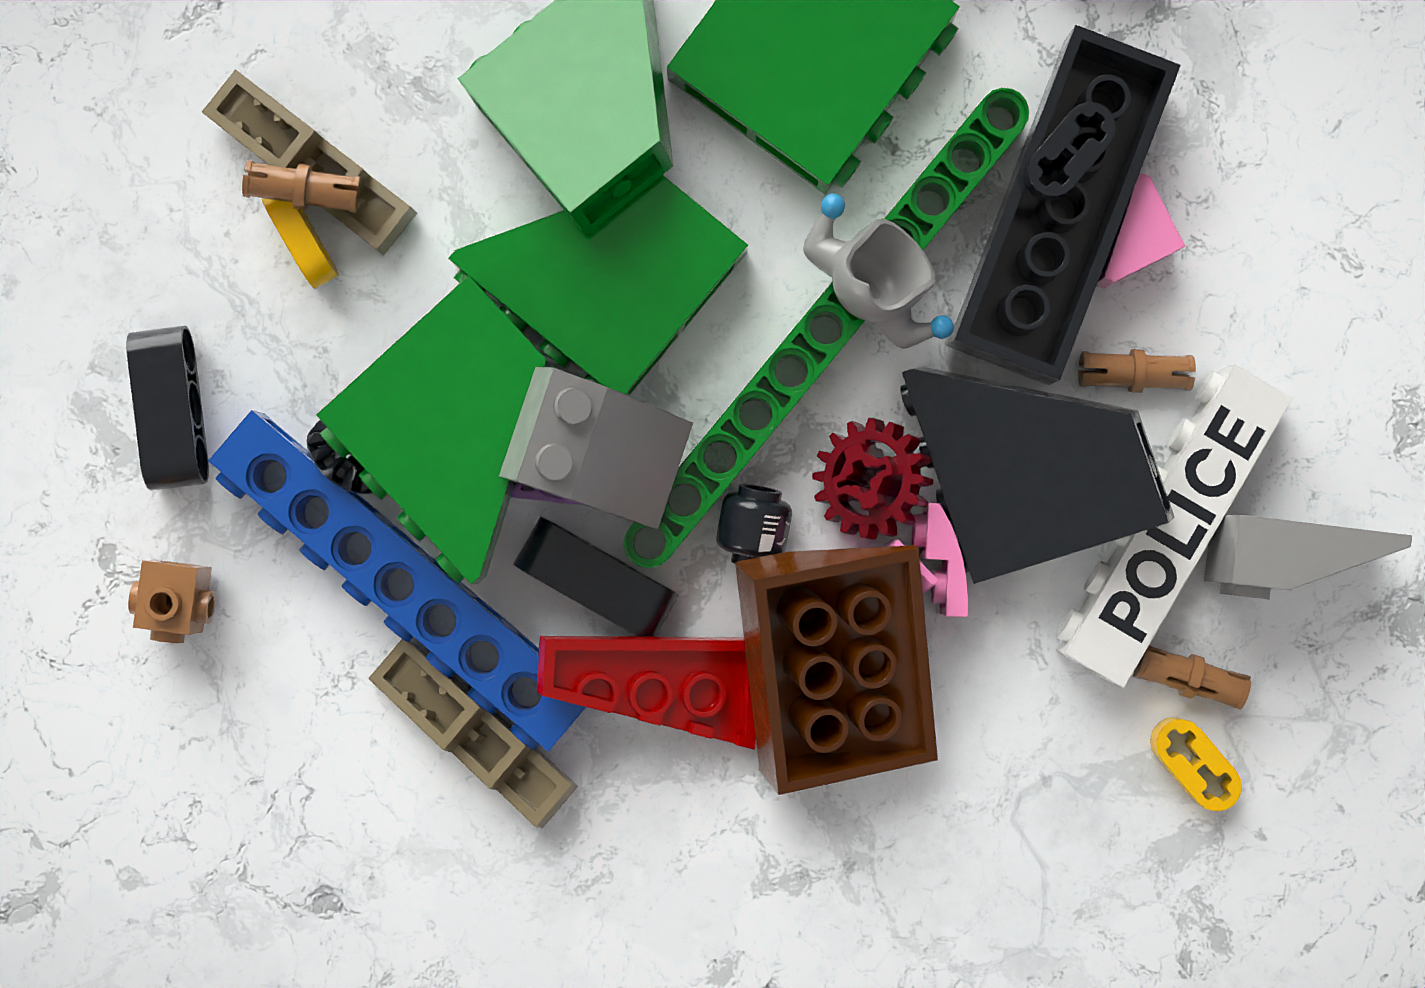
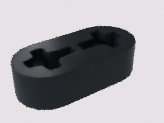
M1094 102L1077 105L1032 155L1024 168L1023 179L1026 188L1034 197L1045 201H1053L1063 197L1076 185L1110 145L1115 136L1116 123L1114 116L1108 108ZM1090 118H1093L1099 123L1095 133L1101 140L1098 142L1096 139L1090 138L1077 150L1070 144L1080 130L1075 120L1078 119L1080 122L1086 123ZM1060 154L1064 155L1069 161L1059 173V177L1064 181L1063 185L1056 181L1051 182L1048 186L1042 184L1039 178L1042 176L1043 170L1038 166V163L1041 162L1049 166Z

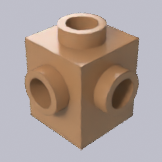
M142 560L139 581H134L128 599L129 613L134 614L133 628L151 630L150 640L167 643H184L185 635L202 633L204 624L211 622L215 609V592L209 591L212 567L163 560Z

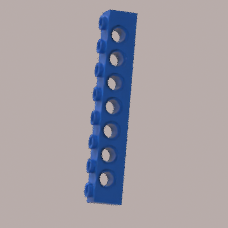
M251 410L208 460L220 471L215 479L226 490L240 499L245 494L251 497L262 507L257 514L267 525L282 535L287 530L292 532L304 543L299 550L309 561L324 571L329 566L333 567L346 579L341 586L350 596L364 606H368L371 601L388 614L383 622L391 631L406 642H410L413 637L430 650L426 659L432 666L448 678H452L457 673L472 686L468 695L490 714H494L499 709L512 720L514 724L510 731L532 750H536L541 745L549 752L585 710L586 707L542 695L539 703L535 706L527 707L519 704L512 693L513 684L520 677H529L538 683L539 647L463 582L459 584L455 582L442 569L436 559L361 495L339 487L327 479L313 462L308 450L265 413ZM278 461L286 470V482L280 490L271 492L264 484L263 474L268 465ZM315 497L322 498L329 509L327 521L319 528L312 527L305 518L306 505ZM358 532L364 534L371 543L370 556L362 564L354 563L346 552L349 538ZM398 568L406 570L412 576L414 582L413 591L405 600L395 598L388 589V578ZM438 604L448 606L456 616V626L452 633L447 636L436 633L429 623L430 613ZM477 641H488L496 647L499 660L493 670L483 671L473 664L471 650Z

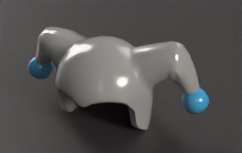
M835 193L825 196L821 204L822 212L805 240L803 251L810 262L832 277L834 292L841 305L855 317L874 322L890 342L902 349L912 347L932 337L945 339L951 336L954 325L952 320L946 315L935 317L931 323H917L911 318V308L933 287L936 280L934 269L929 259L916 241L898 225L884 218L877 219L869 224L850 241L836 239L833 236V223L836 218L843 214L845 201L840 195Z

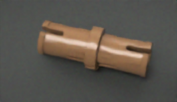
M247 161L244 171L248 175H243V197L292 202L294 209L306 210L308 205L347 210L351 213H357L359 201H357V198L360 199L361 177L314 172L310 165L298 164L297 169L254 163V161Z
M1131 349L1129 355L1082 351L1079 359V365H1083L1084 368L1102 369L1101 371L1078 370L1080 387H1127L1128 391L1132 393H1142L1144 387L1184 389L1185 391H1191L1194 387L1195 377H1189V374H1172L1173 371L1196 372L1193 355L1155 356L1146 355L1144 350Z
M1150 645L1133 673V677L1177 689L1180 696L1192 699L1197 695L1222 702L1237 709L1243 708L1251 688V676L1207 664L1204 657L1191 654L1189 657H1185Z

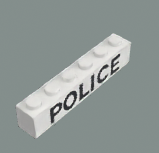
M1235 364L1220 369L1219 373L1211 371L1207 375L1195 396V399L1201 402L1191 421L1184 418L1178 424L1167 444L1173 451L1163 468L1157 466L1175 518L1168 524L1113 540L1112 542L1117 544V547L1107 564L1100 561L1092 570L1085 583L1084 589L1090 593L1079 611L1071 609L1057 631L1056 637L1062 640L1056 650L1057 652L1116 686L1124 688L1293 399Z

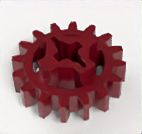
M868 418L866 427L863 424L850 421L847 423L848 436L845 437L832 433L829 438L835 447L831 453L819 451L817 457L826 463L824 471L812 473V479L824 483V490L819 491L814 496L815 501L831 505L827 509L824 518L827 521L836 523L842 521L840 531L845 534L856 535L859 531L861 538L876 540L879 531L884 536H897L896 522L899 521L902 524L912 526L916 523L910 511L913 505L927 507L929 503L923 496L919 495L921 487L933 485L934 479L921 475V468L931 462L930 456L914 453L921 440L910 434L903 436L904 426L889 422L885 426L884 421L876 418ZM875 443L886 444L895 452L896 456H884L882 449L876 448ZM873 469L880 471L877 473V476H875ZM870 481L871 488L864 487L868 485V482ZM852 500L860 501L862 509L868 510L869 515L860 514L849 502Z

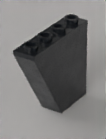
M927 367L913 368L902 372L905 384L900 387L902 401L908 414L911 417L917 416L923 434L922 437H919L921 440L919 450L921 454L930 456L931 462L926 466L929 469H935L941 489L936 490L937 503H940L948 519L953 522L959 540L958 544L963 557L965 573L970 572L973 584L1168 524L1175 518L1138 410Z

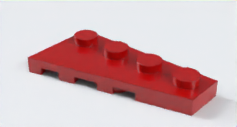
M540 636L537 692L542 696L607 713H616L636 718L639 721L658 726L663 725L687 731L690 734L701 737L714 738L755 750L756 737L744 637Z

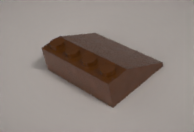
M911 545L789 551L735 562L759 771L778 795L938 760L919 548Z

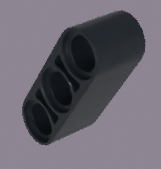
M185 325L128 333L126 340L128 370L140 467L147 489L152 491L207 483L209 478L208 452L195 348L189 328Z
M541 516L513 563L515 567L639 637H656L679 594Z

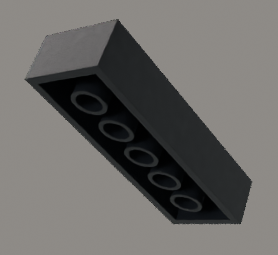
M1074 26L1064 40L954 325L953 333L949 338L948 347L1047 385L1061 380L1176 80L1180 64L1084 27ZM1094 102L1108 108L1114 116L1116 123L1115 136L1110 145L1076 185L1063 197L1053 201L1040 200L1034 197L1026 188L1023 179L1024 168L1032 155L1077 105ZM1090 118L1086 123H1082L1078 119L1075 120L1080 130L1070 142L1073 147L1079 150L1090 138L1100 142L1101 139L1095 133L1099 126L1096 120ZM1060 154L1049 166L1039 162L1038 166L1043 170L1042 176L1039 178L1040 182L1045 186H1048L1053 181L1063 185L1064 181L1059 177V173L1069 160Z

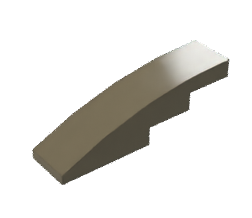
M236 69L202 110L205 116L268 165L297 169L298 164L310 165L314 172L361 177L360 199L357 198V201H359L357 213H351L347 210L322 208L383 256L417 214L411 206L370 176L362 167Z
M401 639L368 679L442 750L451 752L489 789L497 790L535 827L543 829L578 788V785L538 749L532 750L522 743L510 731L512 726L498 713L490 714L480 707L468 695L470 689L456 677L448 678L432 666L426 659L427 653L412 641L406 642Z

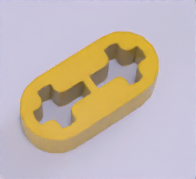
M262 198V203L309 284L316 289L339 276L335 264L304 210L294 209L292 202Z
M1179 717L1166 718L1155 726L1150 738L1151 750L1188 796L1198 805L1212 811H1224L1234 806L1240 798L1242 791L1241 778L1235 768L1205 733L1193 722ZM1173 730L1179 734L1189 733L1190 736L1186 738L1184 743L1195 756L1189 762L1183 755L1175 751L1169 754L1166 752V749L1171 745L1170 739L1167 737L1170 731ZM1202 766L1209 773L1217 777L1224 774L1225 778L1220 783L1221 788L1224 790L1221 796L1217 797L1211 793L1202 794L1207 787L1206 781L1197 772Z

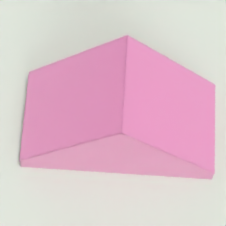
M1139 173L1098 280V287L1106 288L1185 247L1149 175Z

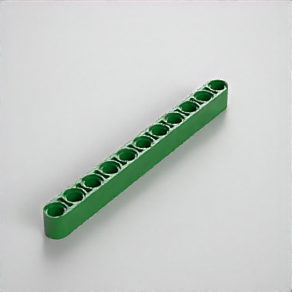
M999 88L987 94L884 219L902 228L924 251L1024 129L1029 119V107L1021 93L1012 88ZM993 107H1002L1008 110L1013 118V127L1007 130H999L993 127L988 120L987 110ZM958 149L972 151L978 158V170L971 173L958 170L953 164L952 152ZM926 190L938 193L944 202V212L935 216L923 213L917 205V195ZM833 282L830 283L679 466L671 492L677 486L683 484L691 485L699 491L701 505L693 515L679 516L671 509L668 498L658 528L666 540L663 553L654 559H646L640 556L635 549V537L641 529L648 526L636 522L631 524L625 534L624 548L627 556L633 563L641 567L653 568L662 565L674 554L866 321L855 317L841 305L834 292ZM821 316L834 319L840 327V338L831 344H821L811 334V322ZM787 358L800 361L806 372L804 382L796 387L782 385L775 375L777 363ZM752 400L761 401L770 409L771 421L765 428L751 430L743 425L739 417V411L746 402ZM717 442L730 445L736 454L734 467L725 473H715L705 465L704 454L707 448Z

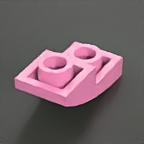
M928 503L927 507H923L922 514L913 515L916 523L912 525V545L921 547L920 558L942 560V571L933 570L932 573L938 581L931 587V602L940 604L941 615L968 617L967 580L957 537L940 503Z

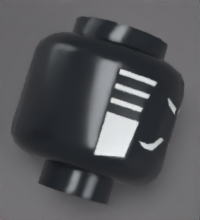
M739 484L738 492L728 493L724 496L716 542L722 549L732 553V563L735 564L737 561L785 552L792 518V508L787 502L781 500V491L764 486Z

